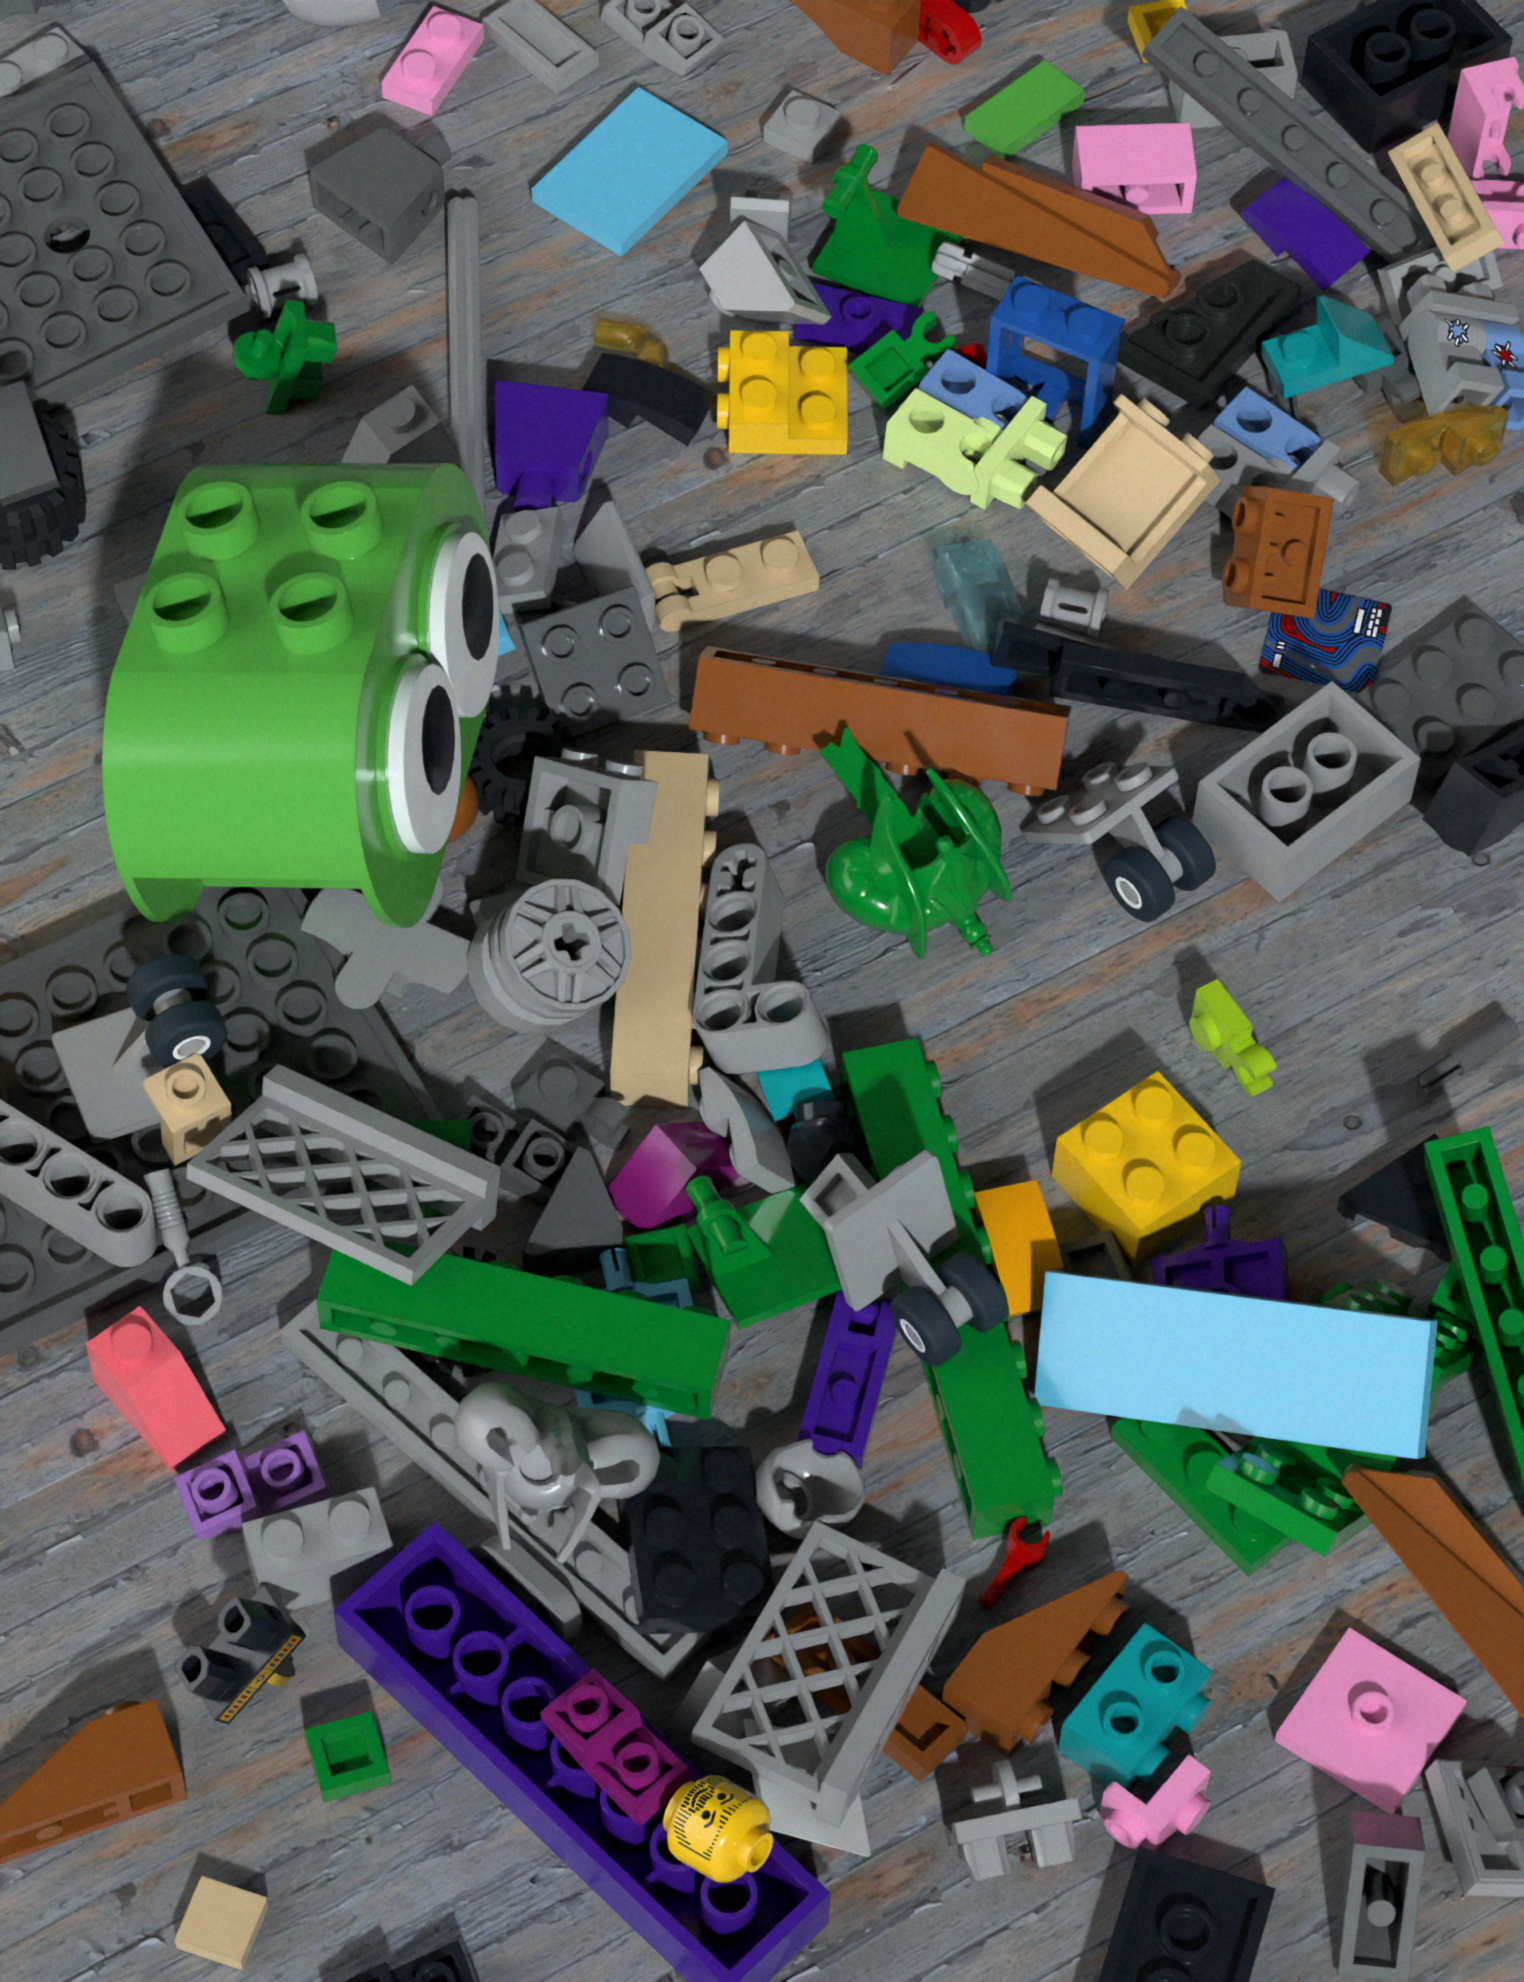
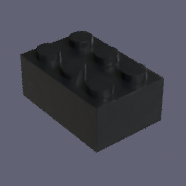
M1378 0L1308 36L1301 83L1370 155L1452 112L1461 69L1509 58L1513 38L1476 0Z

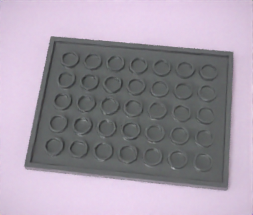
M204 886L192 912L178 923L152 922L144 917L136 906L133 905L0 966V1099L135 1183L147 1194L148 1190L143 1175L169 1168L174 1190L180 1204L179 1207L181 1208L184 1223L190 1237L186 1250L191 1265L278 1224V1222L186 1179L187 1163L195 1156L174 1166L162 1146L161 1123L99 1144L93 1143L52 1042V1035L56 1032L130 1008L131 1004L126 994V983L131 974L144 963L159 956L176 953L192 956L199 962L208 984L206 996L202 1001L212 1003L218 1008L227 1028L225 1044L213 1057L205 1062L231 1103L232 1122L262 1095L263 1077L277 1064L400 1121L445 1120L374 1005L364 1009H353L345 1006L338 1000L335 993V981L346 964V960L341 952L331 944L301 930L306 912L311 905L301 888ZM261 1127L254 1131L255 1139L280 1137ZM316 1153L308 1154L311 1165L335 1163ZM21 1155L9 1162L22 1163L28 1161L32 1156ZM295 1155L261 1158L265 1170L298 1167ZM249 1160L221 1162L216 1166L229 1173L252 1171ZM351 1181L317 1185L320 1196L338 1195L352 1188ZM305 1186L271 1189V1193L285 1200L308 1197ZM72 1188L66 1190L61 1195L75 1196L81 1194L84 1189ZM0 1193V1358L178 1271L174 1253L164 1246L157 1218L155 1217L158 1244L152 1257L143 1264L134 1267H120L106 1261ZM124 1221L118 1223L113 1228L117 1230H126L134 1227L138 1223L134 1221Z

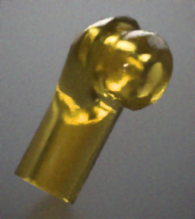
M599 318L595 332V346L636 354L635 359L664 368V359H669L668 346L649 328L639 324Z

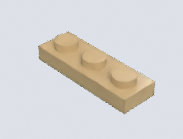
M1439 123L1434 124L1388 151L1391 160L1453 273L1505 244Z

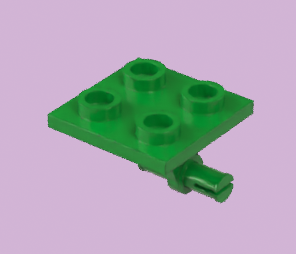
M860 144L856 147V151L848 164L839 166L832 178L834 186L822 202L824 204L822 205L823 211L828 216L836 218V228L815 260L812 273L880 299L921 308L939 278V275L931 270L932 262L939 246L944 241L958 245L963 237L897 216L896 211L900 200L869 188L867 176L874 164L877 163L879 155L873 147L867 144Z
M708 1176L697 1177L690 1181L686 1187V1194L691 1198L699 1212L696 1219L697 1224L685 1229L690 1245L738 1330L842 1290L825 1231L799 1200L808 1190L805 1183L738 1209H734L731 1202L720 1198L712 1184L711 1178Z

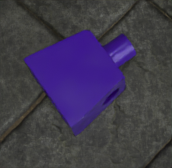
M496 380L497 490L502 494L516 496L514 502L516 512L550 508L552 500L574 503L582 498L608 437V393Z

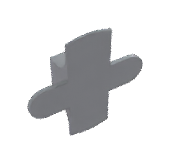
M439 876L426 912L419 922L410 928H391L385 926L373 914L364 895L352 889L324 888L318 893L306 912L301 930L331 944L347 959L346 964L335 981V993L342 1004L353 1009L368 1008L381 998L384 991L402 999L412 983L423 984L450 995L468 975L467 955L472 942L428 923L444 898V884Z

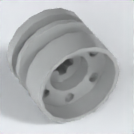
M550 879L527 889L511 903L497 910L475 932L467 955L469 982L480 1006L499 1024L522 1034H547L570 1024L586 1012L604 1003L623 984L632 959L630 932L619 908L599 889L576 879ZM556 948H564L565 951H557Z

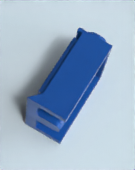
M1017 275L991 316L986 371L1009 385L1014 378L1041 389L1036 398L1047 404L1044 421L1049 424L1054 421L1066 400L1083 406L1078 446L1089 450L1115 408L1112 397L1120 335L1125 319ZM1025 337L1087 361L1086 380L1023 355Z

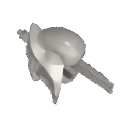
M493 1381L479 1385L465 1396L455 1413L454 1438L472 1461L483 1466L501 1547L505 1551L511 1549L508 1510L505 1498L519 1512L521 1522L525 1525L536 1522L538 1514L573 1506V1523L555 1559L557 1563L564 1564L583 1536L602 1498L628 1499L644 1491L657 1473L660 1452L655 1437L641 1421L624 1412L611 1409L555 1405L539 1400L508 1383Z

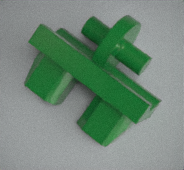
M286 300L273 334L268 330L247 332L240 335L236 340L232 352V358L236 367L248 380L265 379L269 384L270 393L265 403L266 414L283 415L289 398L317 401L323 379L321 363L331 364L337 351L334 323L306 320L304 302Z

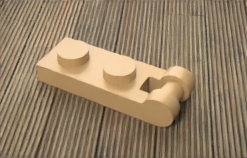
M799 530L674 566L670 563L660 562L645 569L655 591V601L657 603L655 606V616L660 628L666 632L682 630L819 590V574ZM692 591L693 597L686 598L679 594Z

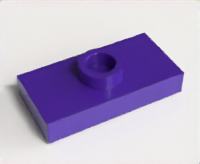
M811 282L832 317L824 325L796 324L795 339L827 347H847L848 352L862 355L893 329L903 341L907 340L912 335L913 324L918 317L923 315V309Z

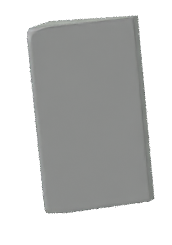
M613 501L606 502L577 539L574 545V555L588 588L595 585L601 596L630 585H635L648 628L651 630L653 629V624H655V591L617 504H614Z

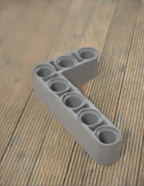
M0 1099V1193L114 1265L134 1267L143 1264L152 1257L157 1248L158 1233L153 1205L149 1195L135 1183ZM21 1155L32 1156L28 1161L22 1163L9 1162ZM72 1188L84 1189L81 1194L75 1196L61 1195L66 1190ZM124 1221H134L138 1223L134 1227L126 1230H117L113 1228L118 1223Z

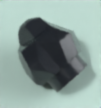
M816 1101L804 1103L794 1108L795 1124L791 1126L786 1149L798 1181L801 1184L805 1183L808 1189L837 1154L853 1153L858 1158L865 1146L856 1122L847 1119L846 1104L844 1102Z

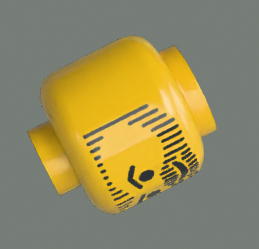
M709 1775L696 1782L689 1781L683 1784L673 1795L665 1810L663 1827L667 1832V1844L673 1856L713 1881L729 1883L740 1878L747 1871H757L765 1863L773 1847V1835L769 1833L771 1826L770 1811L765 1802L724 1777Z

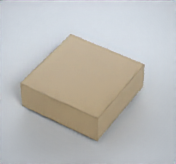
M201 1876L174 1939L176 1948L243 1971L268 1911V1898Z

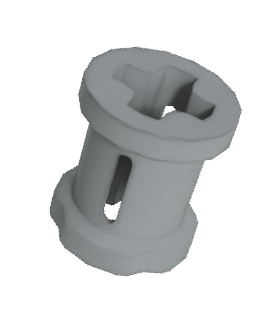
M304 253L295 255L294 261L262 271L256 266L247 268V280L251 297L260 319L271 317L272 310L283 308L286 300L302 301L308 306L318 304L316 282L309 261Z
M1050 577L1045 590L1039 620L1100 639L1110 590L1100 588L1097 593L1061 586L1058 578ZM1062 606H1066L1088 612L1086 614H1082L1060 608Z

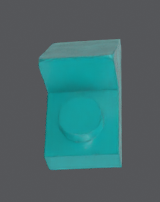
M1325 295L1317 296L1316 325L1262 342V358L1283 399L1394 364V355L1372 314Z

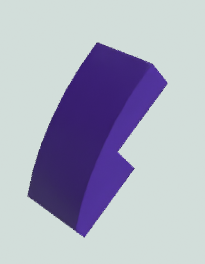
M1285 178L1279 180L1240 213L1277 257L1287 250L1323 292L1371 252L1328 208Z

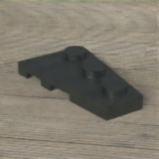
M1252 259L1198 289L1196 298L1173 311L1166 307L1151 315L1148 325L1130 335L1125 331L1121 332L1117 362L1203 411L1257 350L1265 337L1271 334L1299 302L1302 286Z

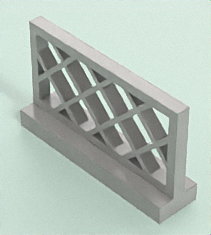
M277 1064L263 1077L262 1095L187 1163L186 1179L412 1286L470 1227L482 1231L496 1217L501 1167ZM261 1127L280 1137L255 1139L254 1131ZM316 1153L335 1163L311 1165L308 1154ZM295 1155L298 1167L265 1170L261 1158ZM249 1160L252 1171L229 1173L216 1166L221 1162ZM364 1180H373L391 1190L367 1192ZM351 1181L354 1193L320 1196L318 1184ZM305 1186L308 1197L285 1200L271 1193V1189ZM420 1206H429L448 1216L423 1218ZM407 1208L410 1220L377 1223L373 1212ZM360 1212L364 1224L340 1226L328 1220L327 1215ZM417 1239L420 1248L408 1258L385 1247L383 1242Z
M815 1520L692 1730L690 1741L815 1803L814 1817L839 1828L958 1614L967 1579L944 1568L941 1569L935 1579ZM819 1547L846 1560L851 1575L819 1583L811 1564ZM801 1578H803L805 1586L796 1588ZM892 1582L915 1594L908 1607L880 1613L871 1587ZM858 1591L867 1616L834 1624L825 1598ZM812 1601L821 1627L788 1635L780 1615L782 1610L786 1607ZM897 1626L890 1638L887 1628ZM772 1629L775 1638L766 1640L768 1634ZM874 1632L882 1652L880 1658L851 1666L841 1639ZM828 1643L837 1669L804 1677L795 1650ZM782 1654L791 1680L757 1688L750 1669L753 1660ZM867 1679L860 1691L857 1681ZM742 1683L744 1692L734 1694L739 1684ZM844 1684L852 1705L849 1713L820 1719L810 1692ZM798 1696L807 1723L773 1731L764 1704ZM751 1707L760 1734L736 1739L714 1727L723 1713ZM837 1732L830 1745L827 1734ZM813 1738L822 1761L814 1775L811 1776L786 1764L779 1746Z

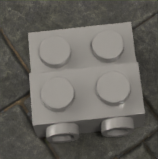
M563 747L561 758L535 756L515 880L536 886L550 879H576L599 889L616 906H620L629 845L648 844L658 782L642 778L643 765L638 763L606 759L605 767L598 766L600 754L589 750Z

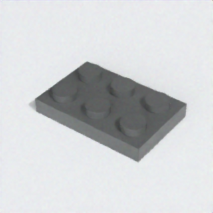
M1475 605L1353 699L1421 758L1416 780L1429 792L1433 793L1442 785L1455 761L1500 741L1524 722V646Z

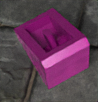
M704 1121L655 1124L607 1188L615 1210L636 1233L669 1227L696 1208L691 1198L686 1194V1187L690 1181L700 1176H708L718 1192L740 1177L730 1159V1146L718 1133L712 1132Z

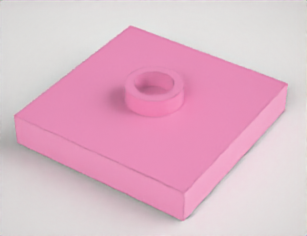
M1349 1627L1278 1729L1275 1742L1388 1814L1394 1815L1463 1713L1467 1700Z

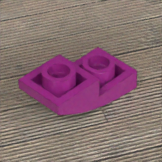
M594 1669L540 1711L543 1722L598 1786L639 1826L668 1804L683 1784L693 1781L689 1766L643 1725L639 1709Z

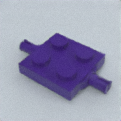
M1216 1205V1214L1211 1206L1203 1210L1204 1244H1200L1184 1253L1152 1258L1153 1283L1290 1301L1287 1249L1282 1238L1254 1242L1231 1239V1210L1225 1206Z

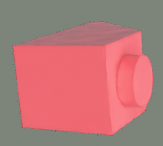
M141 1306L86 1343L93 1381L171 1473L177 1471L226 1436L225 1427L181 1352Z

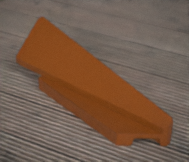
M1360 1463L1351 1464L1345 1469L1340 1479L1344 1487L1524 1719V1579L1436 1473L1410 1470L1407 1473L1365 1468L1364 1464Z

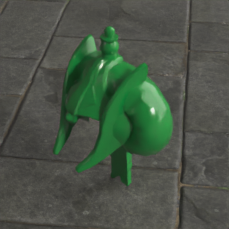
M844 728L842 730L840 748L830 742L827 747L820 750L819 754L834 770L837 779L843 784L849 795L857 802L858 811L865 815L872 828V836L847 839L831 853L825 865L826 887L833 901L845 914L863 926L892 934L906 935L913 952L918 958H923L926 953L927 931L947 923L951 926H956L961 931L963 940L971 944V950L977 948L980 955L989 956L993 952V946L988 942L991 935L986 934L984 923L978 920L975 915L978 902L988 889L1004 901H1010L1012 897L1008 877L1000 863L1002 829L996 810L989 798L980 789L961 779L942 780L935 770L930 767L925 772L933 788L922 794L915 809V817L909 814L905 803L900 800L895 790L884 779L880 769L863 753L854 740L851 729Z

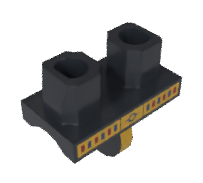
M263 1584L250 1600L233 1597L218 1614L217 1628L220 1634L208 1648L190 1646L175 1663V1669L187 1690L202 1698L214 1721L229 1725L266 1682L275 1687H284L295 1675V1668L289 1656L305 1639L306 1635L285 1610L282 1603L283 1596L278 1588Z

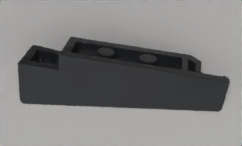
M997 610L991 666L1051 676L1049 693L1051 697L1257 733H1264L1283 718L1284 697L1259 688L1245 673L1167 660L1009 610Z

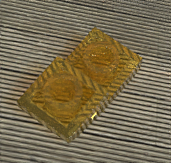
M1502 406L1464 408L1436 414L1405 425L1386 435L1379 472L1394 487L1412 476H1424L1439 461L1454 477L1474 465L1477 467L1484 466L1491 462L1503 447V437L1509 413Z

